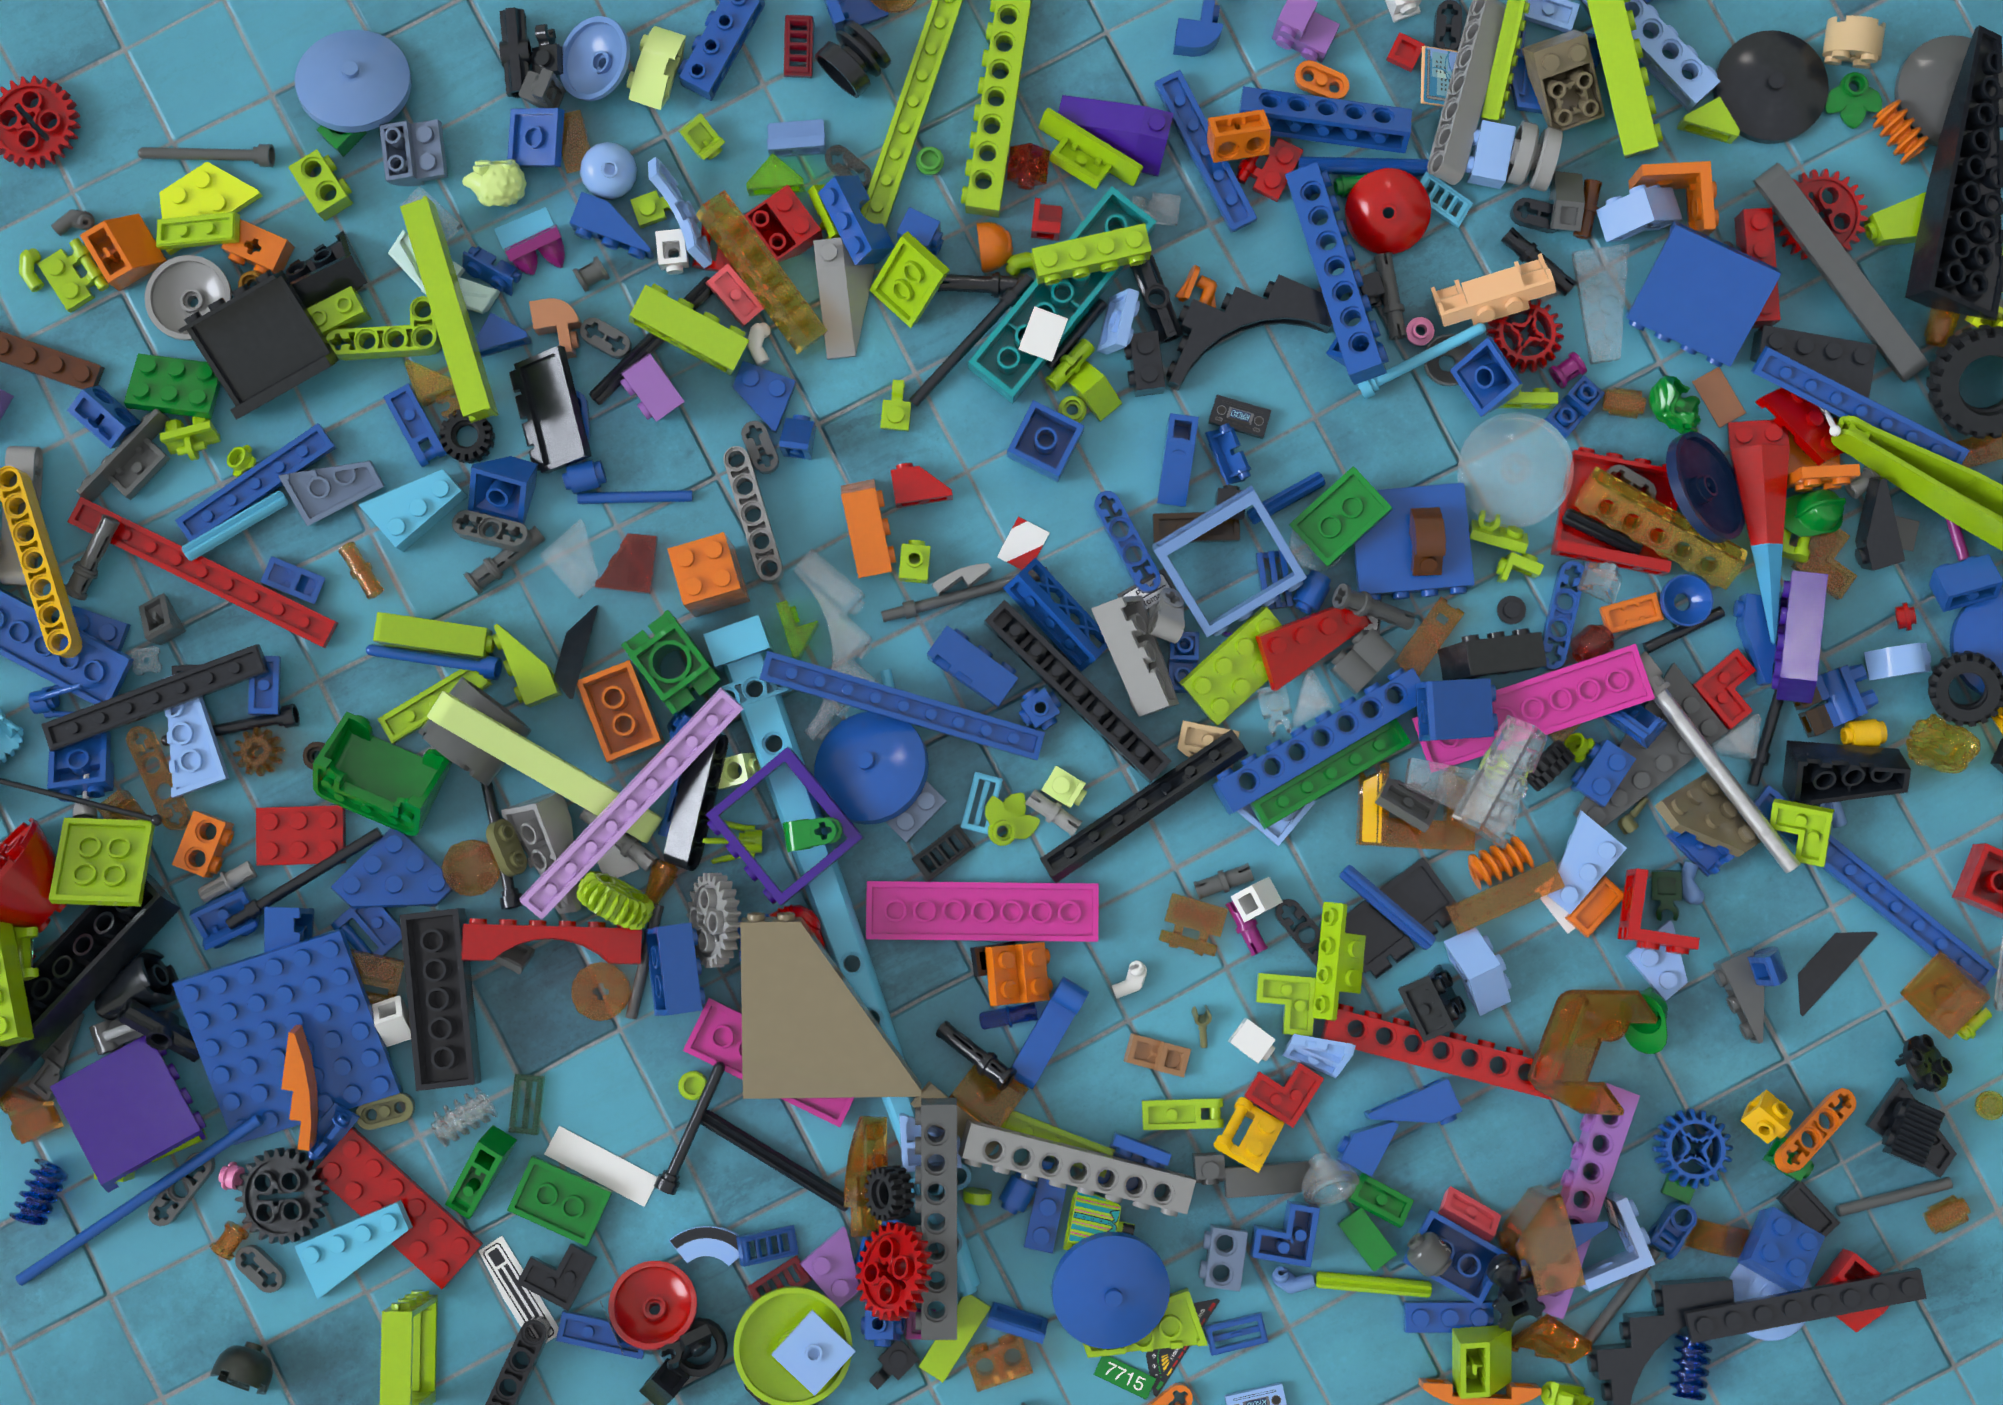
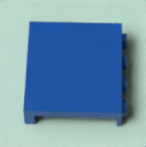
M1674 220L1666 242L1630 310L1627 309L1625 313L1626 318L1630 320L1629 324L1639 330L1644 331L1646 327L1655 331L1654 336L1662 341L1670 343L1672 339L1680 343V348L1690 354L1696 355L1697 352H1700L1707 356L1706 360L1718 367H1722L1723 364L1731 367L1779 280L1781 272L1770 264Z
M1464 483L1376 490L1393 510L1353 545L1358 592H1368L1377 601H1381V596L1392 595L1393 600L1410 598L1411 593H1421V597L1438 596V591L1449 590L1450 595L1467 593V589H1470L1475 583ZM1440 507L1446 536V556H1443L1442 575L1413 576L1411 571L1413 545L1409 535L1411 508Z

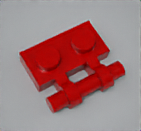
M1278 138L1274 147L1270 146L1269 154L1264 155L1268 159L1262 169L1255 165L1259 156L1242 159L1238 166L1239 172L1236 178L1242 184L1246 183L1249 176L1256 179L1252 190L1278 202L1287 184L1285 174L1294 171L1304 150Z

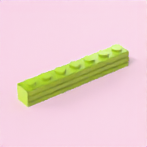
M1507 0L1482 110V120L1501 123V119L1505 118V101L1508 102L1510 97L1508 88L1509 84H1512L1514 80L1512 70L1513 66H1517L1518 56H1516L1517 49H1520L1522 45L1520 35L1521 31H1524L1526 27L1525 13L1528 14L1530 9L1528 0Z

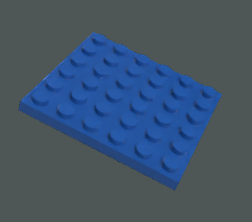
M343 928L188 976L172 983L229 1133L256 1114L263 1120V1124L234 1143V1145L301 1124V1121L289 1119L293 1091L281 1089L288 1033L295 1025H302L312 1056L317 1082L318 1119L323 1117L335 1101L345 1108L351 1109L399 1094L402 1091L387 1047L374 1026L373 1010Z

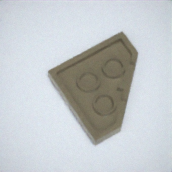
M1708 772L1654 806L1672 830L1681 834L1687 831L1696 835V840L1714 848L1718 845L1729 849V854L1740 857L1761 842Z

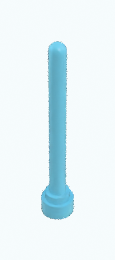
M1478 323L1387 369L1386 374L1357 384L1365 400L1376 395L1375 392L1380 390L1379 386L1482 335L1486 331V326L1483 323Z

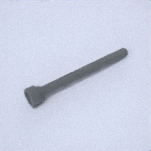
M259 144L258 147H253V149L142 147L138 150V156L142 159L253 161L254 164H259L260 167H273L275 164V149L272 144Z

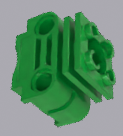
M667 610L662 616L648 625L655 635L654 637L650 638L644 630H641L627 642L622 643L621 646L662 702L676 716L697 701L692 694L693 691L696 690L699 696L702 697L721 683L722 680L686 630L680 625L673 614ZM672 651L685 652L687 656L685 671L674 679L663 678L660 667L663 658Z

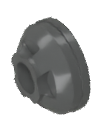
M1445 334L1436 337L1430 342L1426 350L1455 334ZM1466 342L1424 364L1426 374L1439 385L1449 387L1459 385L1450 371H1443L1440 368L1439 359L1443 356H1449L1456 365L1473 350L1472 345Z

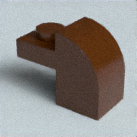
M1440 507L1411 508L1409 535L1413 545L1412 575H1442L1443 556H1446V536Z

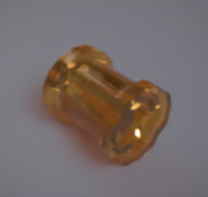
M227 1221L224 1225L226 1229L216 1242L211 1243L210 1247L218 1256L231 1261L235 1257V1250L242 1240H247L249 1233L240 1225Z

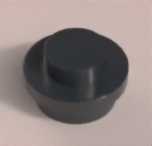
M1507 596L1500 600L1497 605V615L1505 624H1517L1525 617L1526 606L1516 596Z

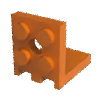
M1711 161L1642 164L1628 180L1629 190L1643 184L1646 185V188L1660 184V187L1685 189L1688 227L1709 236L1719 224V212L1717 209H1714L1717 185L1715 181H1712Z
M1836 417V418H1833V420H1834L1835 424L1837 425V417ZM1788 430L1790 450L1787 489L1795 488V492H1806L1823 486V489L1838 490L1843 485L1851 484V480L1860 476V464L1840 465V455L1818 466L1794 442V435Z

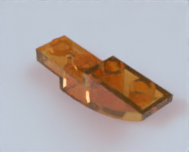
M860 1116L853 1134L847 1160L844 1188V1208H851V1237H871V1232H879V1226L882 1225L881 1220H876V1216L870 1214L872 1208H867L866 1203L869 1202V1199L865 1198L864 1193H868V1189L864 1187L865 1183H869L866 1178L868 1174H871L870 1171L872 1169L888 1166L887 1117Z

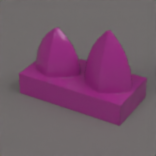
M556 224L505 248L509 261H512L519 270L529 275H534L537 269L536 249L539 250L549 263L556 267L562 268L565 259L562 236Z

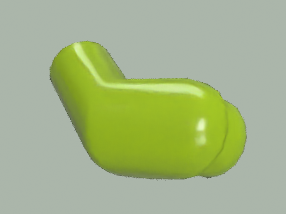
M1023 252L1011 255L1007 260L1006 272L1017 276L1021 269L1030 268L1034 270L1031 258L1032 253Z

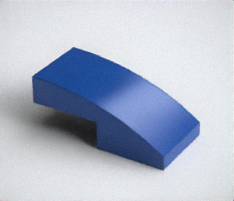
M271 556L260 583L315 604L326 578Z

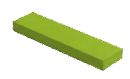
M459 669L379 717L378 721L391 743L395 744L420 729L429 719L427 715L442 691L449 693L461 677L469 680L481 690H485L493 685L491 680L485 679L483 675H479V672Z
M1007 1107L999 1124L1001 1128L1113 1156L1115 1149ZM1075 1163L1073 1165L1075 1167L1083 1169L1082 1163ZM1103 1170L1099 1176L1105 1178L1108 1170Z

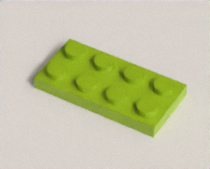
M1262 606L1179 682L1217 726L1268 681L1255 636L1282 626L1268 607Z

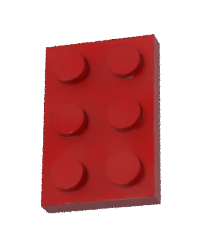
M341 806L256 808V866L318 864L346 847V809Z

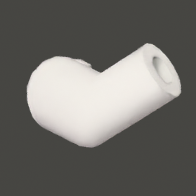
M765 322L755 323L750 328L748 336L749 342L747 347L757 366L764 365L770 360L762 346L764 339L771 333L770 326Z
M1138 960L1131 962L1125 981L1112 985L1116 999L1141 990L1147 975V968L1143 962Z

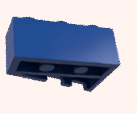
M946 626L927 652L928 660L999 708L1018 682V677L1015 676L1017 671L1005 662H1002L1000 665L991 658L993 654L981 645L976 647L968 641L970 638L960 630H953Z

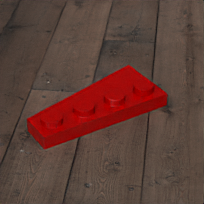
M1332 606L1256 635L1271 690H1279L1367 627L1368 621L1366 616L1359 617L1354 615L1351 610L1345 608L1340 610Z

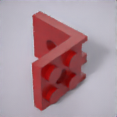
M1639 868L1627 870L1617 939L1637 942L1636 947L1642 949L1659 950L1660 946H1666L1665 952L1689 955V950H1698L1700 938L1640 929L1648 870Z

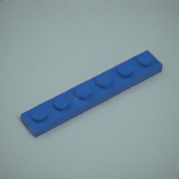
M1181 70L1155 81L1154 86L1167 111L1174 113L1172 121L1230 232L1233 233L1255 222L1257 216L1229 162L1213 163L1207 145L1208 122Z
M317 423L175 521L190 542L256 504L282 486L283 483L278 475L304 471L335 450L336 446L323 427Z

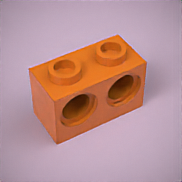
M1264 109L1208 118L1207 145L1213 163L1269 154L1271 128Z
M193 811L172 865L202 877L213 878V875L217 874L222 867L223 858L221 856L224 848L228 847L232 842L234 836L232 828L234 824L205 812ZM213 824L217 832L215 837L210 840L206 835V829L209 825ZM202 851L206 859L205 863L199 867L195 862V857L198 852Z

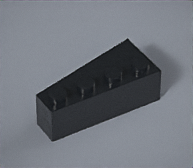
M1787 740L1782 787L1790 801L1808 805L1908 793L1911 768L1900 750L1896 748Z

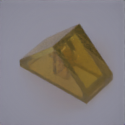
M406 359V370L417 399L424 407L456 395L451 378Z

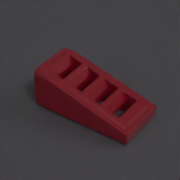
M785 15L784 77L812 78L815 25L813 16ZM792 28L807 29V31L792 30ZM792 38L807 39V43L791 42ZM791 50L807 51V55L791 54ZM790 62H806V67L790 66Z
M798 1256L792 1257L747 1286L745 1289L752 1301L754 1302L761 1297L757 1290V1287L760 1285L765 1293L772 1291L767 1283L769 1279H772L777 1288L784 1287L777 1276L780 1272H782L790 1286L802 1287L810 1282L812 1279L799 1264L801 1261ZM791 1265L800 1278V1281L797 1283L787 1269Z

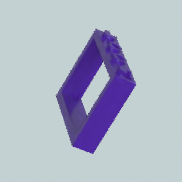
M790 747L785 748L706 814L710 819L707 822L709 828L717 836L722 834L729 842L725 847L735 859L738 857L743 859L747 864L744 870L754 882L758 879L765 886L762 892L773 905L776 902L780 906L784 905L864 839L859 830ZM785 762L830 817L839 820L843 827V833L848 839L782 892L720 815Z

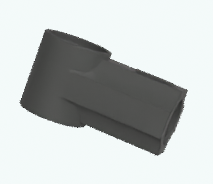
M115 1019L89 1027L98 1055L120 1049L124 1046L123 1044L144 1036Z

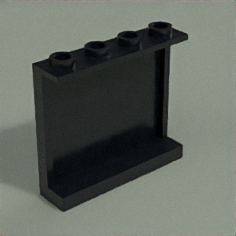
M271 270L255 278L258 284L251 288L248 287L247 283L231 292L234 298L226 302L222 297L208 305L210 312L202 316L198 311L185 318L184 321L187 325L178 330L180 334L187 330L235 404V407L230 411L236 420L339 361L283 270L274 275Z

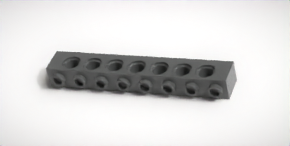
M921 1098V1107H915V1125H921V1137H915V1155H921V1166H915V1184H921V1195H915V1213H921V1224H915L917 1232L923 1233L921 1240L928 1241L924 1251L931 1252L928 1247L932 1243L937 1242L944 1246L942 1252L932 1253L927 1259V1263L933 1264V1267L927 1270V1274L940 1272L944 1275V1279L940 1282H932L931 1280L925 1282L929 1292L921 1293L924 1302L921 1303V1312H916V1330H921V1340H957V1098ZM933 1125H940L945 1131L941 1136L934 1137L928 1133V1129ZM938 1154L944 1158V1162L939 1166H933L928 1162L929 1157ZM933 1184H940L944 1187V1191L940 1195H933L928 1191V1188ZM939 1213L945 1219L940 1224H932L928 1217L931 1214ZM939 1301L943 1303L944 1308L940 1311H932L928 1306L931 1302Z

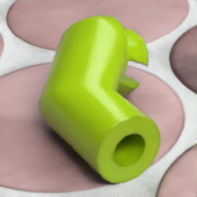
M35 248L23 250L19 257V275L32 292H37L44 287V283L34 271L35 264L39 263L41 259L40 252Z

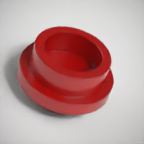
M1907 602L1902 603V606L1895 607L1898 629L1906 628V631L1912 630V624H1917L1914 607H1908Z

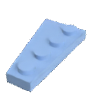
M203 697L166 710L165 716L168 718L169 731L167 732V744H170L171 757L169 772L172 773L173 783L171 797L177 798L230 779Z

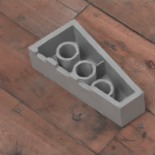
M1120 597L1091 608L1130 696L1131 706L1137 712L1138 717L1147 716L1178 705L1179 702L1157 638L1148 634L1147 631L1149 615L1143 597Z

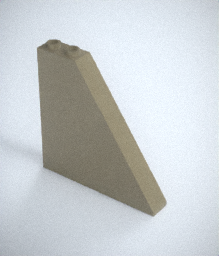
M752 912L748 913L747 917H742L740 933L743 1099L922 1097L920 1081L802 917H795L794 912L777 913V917H765V913Z

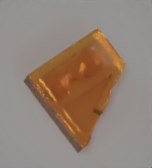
M1546 1314L1512 1337V1351L1518 1352L1519 1347L1535 1350V1356L1553 1358L1560 1362L1572 1364L1592 1351V1341L1549 1314Z

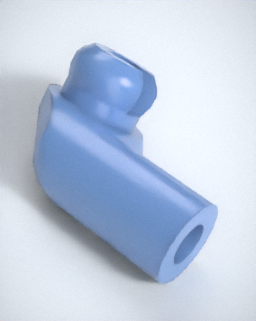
M1685 861L1682 867L1683 899L1689 904L1699 905L1705 897L1703 891L1699 889L1694 881L1699 866Z
M1282 1266L1275 1268L1273 1271L1272 1280L1275 1285L1289 1294L1315 1287L1311 1273L1296 1277L1287 1268Z

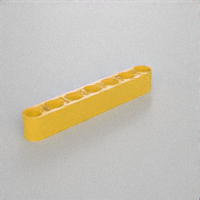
M4 466L0 468V500L46 647L52 654L65 658H74L81 652L82 640L32 480L25 472L12 466ZM17 475V483L10 487L11 478ZM25 502L26 508L24 512L18 514V507L21 503ZM31 529H34L33 538L30 541H27V533ZM42 556L43 562L41 566L35 568V560ZM50 583L51 591L44 596L43 588L46 584ZM59 610V619L53 623L51 619L52 614ZM67 637L68 645L64 650H61L60 642L63 638Z

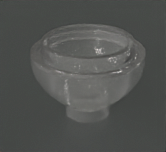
M1319 1153L1309 1160L1310 1168L1303 1177L1301 1189L1303 1198L1307 1203L1319 1207L1332 1206L1346 1200L1354 1193L1356 1186L1359 1184V1177L1354 1168L1346 1162L1332 1159L1330 1153Z

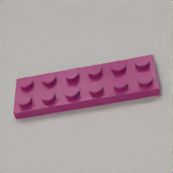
M708 998L683 1051L713 1066L716 1062H723L725 1064V1072L743 1080L742 1013L712 998ZM855 1097L780 1099L833 1125L841 1127Z

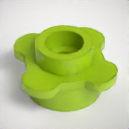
M249 445L235 447L227 456V464L234 469L233 475L235 477L241 476L256 464V458L251 453L252 447Z
M1573 733L1565 739L1564 745L1575 755L1574 761L1581 763L1585 760L1590 749L1595 746V741L1592 738L1586 739L1581 733Z

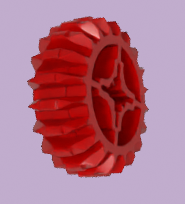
M1537 299L1534 304H1531V300L1528 301L1530 307L1528 310L1488 322L1493 328L1487 329L1486 335L1493 337L1492 339L1511 367L1514 369L1517 365L1520 374H1523L1527 367L1531 373L1537 371V365L1544 369L1548 365L1547 360L1553 362L1556 358L1554 352H1559L1562 348L1557 342L1562 341L1564 335L1557 333V331L1563 328V324L1554 323L1559 317L1558 313L1550 316L1548 311L1551 309V305L1548 304L1544 309L1541 308V299ZM1514 315H1528L1524 323L1513 322L1511 324L1506 322L1508 318ZM1537 320L1543 326L1545 334L1538 331L1536 327ZM1528 326L1527 332L1529 334L1527 336L1529 338L1521 345L1523 338H1521L1522 334L1520 333ZM1503 332L1505 336L1513 341V350L1505 342ZM1529 346L1544 348L1542 352L1536 355H1522L1525 348Z

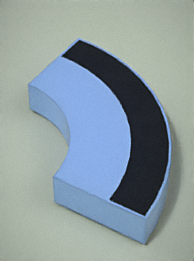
M696 1226L676 1234L669 1240L687 1263L697 1257L711 1256L722 1260L730 1266L739 1258L736 1236H739V1234L727 1228Z

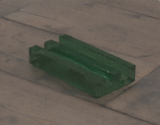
M515 1074L508 1132L539 1135L545 1076ZM526 1081L522 1127H517L521 1082ZM533 1082H537L532 1128H528Z

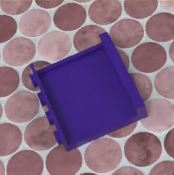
M145 1035L50 1086L100 1185L107 1193L119 1187L116 1182L117 1180L199 1135L202 1140L206 1139L202 1129L207 1126L199 1111L193 1114L189 1104L194 1102L186 1087L179 1088L176 1080L181 1078L173 1063L167 1065L163 1056L168 1054L167 1051L150 1047L146 1043Z

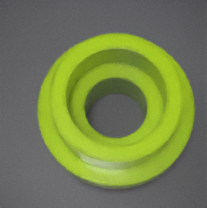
M1077 396L1065 397L1058 407V413L1078 423L1085 418L1087 412L1085 402ZM1074 406L1078 412L1075 415H1069L1067 408Z

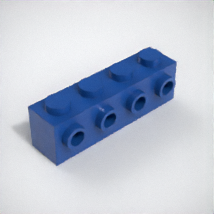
M719 0L720 4L716 11L712 10L706 19L705 26L707 27L702 36L698 35L695 38L691 48L693 50L688 60L684 59L679 67L678 74L683 87L710 101L713 100L765 6L764 0Z

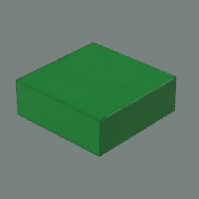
M1670 1171L1667 1174L1661 1193L1690 1204L1695 1189L1691 1188L1689 1183L1686 1187L1679 1186V1179L1675 1182L1669 1181V1174L1672 1172Z

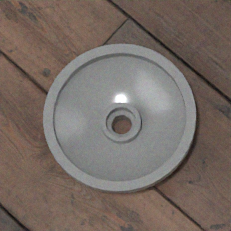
M183 255L169 259L153 272L145 290V307L153 324L164 334L178 340L192 341L193 339L187 330L181 334L178 331L187 325L184 319L198 311L202 316L210 312L208 305L222 297L226 302L232 299V290L224 272L213 262L199 256ZM198 298V304L195 307H191V301Z

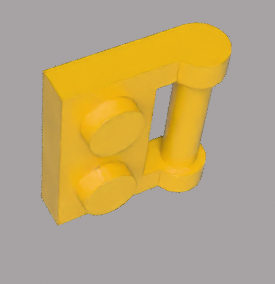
M1239 1097L1234 1105L1235 1111L1222 1135L1217 1136L1214 1147L1221 1153L1259 1173L1285 1123L1257 1108L1249 1099ZM1246 1116L1253 1121L1238 1147L1233 1144L1232 1140Z

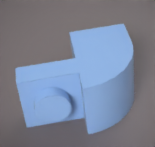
M1926 643L1906 644L1864 652L1869 681L1931 671V655L1927 650Z

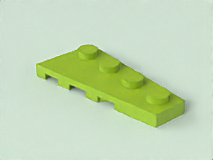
M1188 1288L1170 1294L1168 1306L1161 1321L1147 1336L1138 1342L1115 1349L1096 1348L1083 1343L1088 1358L1120 1355L1133 1351L1149 1352L1153 1351V1349L1162 1348L1178 1349L1183 1348V1346L1192 1345L1208 1346Z

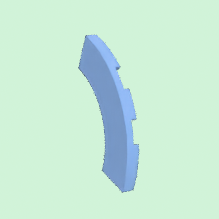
M655 157L648 162L649 180L656 186L673 211L682 230L686 250L705 269L712 264V255L707 237L705 235L701 237V231L696 224L700 220L690 201L685 202L683 200L681 192L677 188L678 182L665 165Z

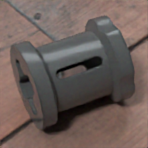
M597 256L593 258V262L586 266L572 270L585 292L589 290V286L602 279L608 280L610 278Z

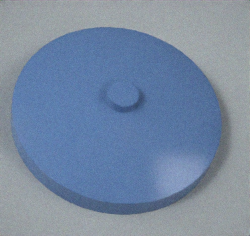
M365 30L340 31L318 40L301 57L295 73V88L304 111L318 124L334 131L346 133L369 131L391 121L408 101L412 85L408 62L399 47L388 38Z

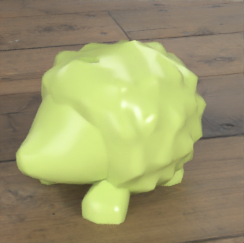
M513 159L492 162L489 160L475 161L473 172L466 175L462 180V184L476 194L477 200L482 205L489 207H508L511 204H517L518 200L524 197L527 185L524 172Z

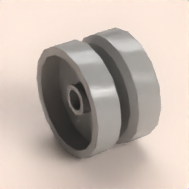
M1522 121L1513 141L1506 183L1520 186L1525 182L1529 174L1528 182L1530 188L1545 192L1556 168L1563 131L1547 127L1539 138L1538 125Z

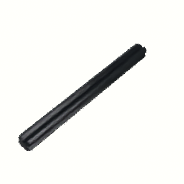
M708 276L704 277L683 298L694 305V311L713 293L706 285V282L710 279ZM648 333L590 391L589 396L598 405H601L621 385L620 381L624 379L621 373L648 353L652 354L664 340Z
M706 1111L701 1125L844 1212L848 1210L853 1201L851 1196L712 1111Z

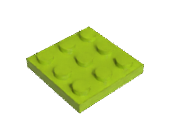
M64 818L49 901L52 904L141 907L155 826L146 820Z

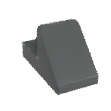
M542 68L540 74L533 71L527 72L519 91V96L538 108H559L566 90L553 71Z

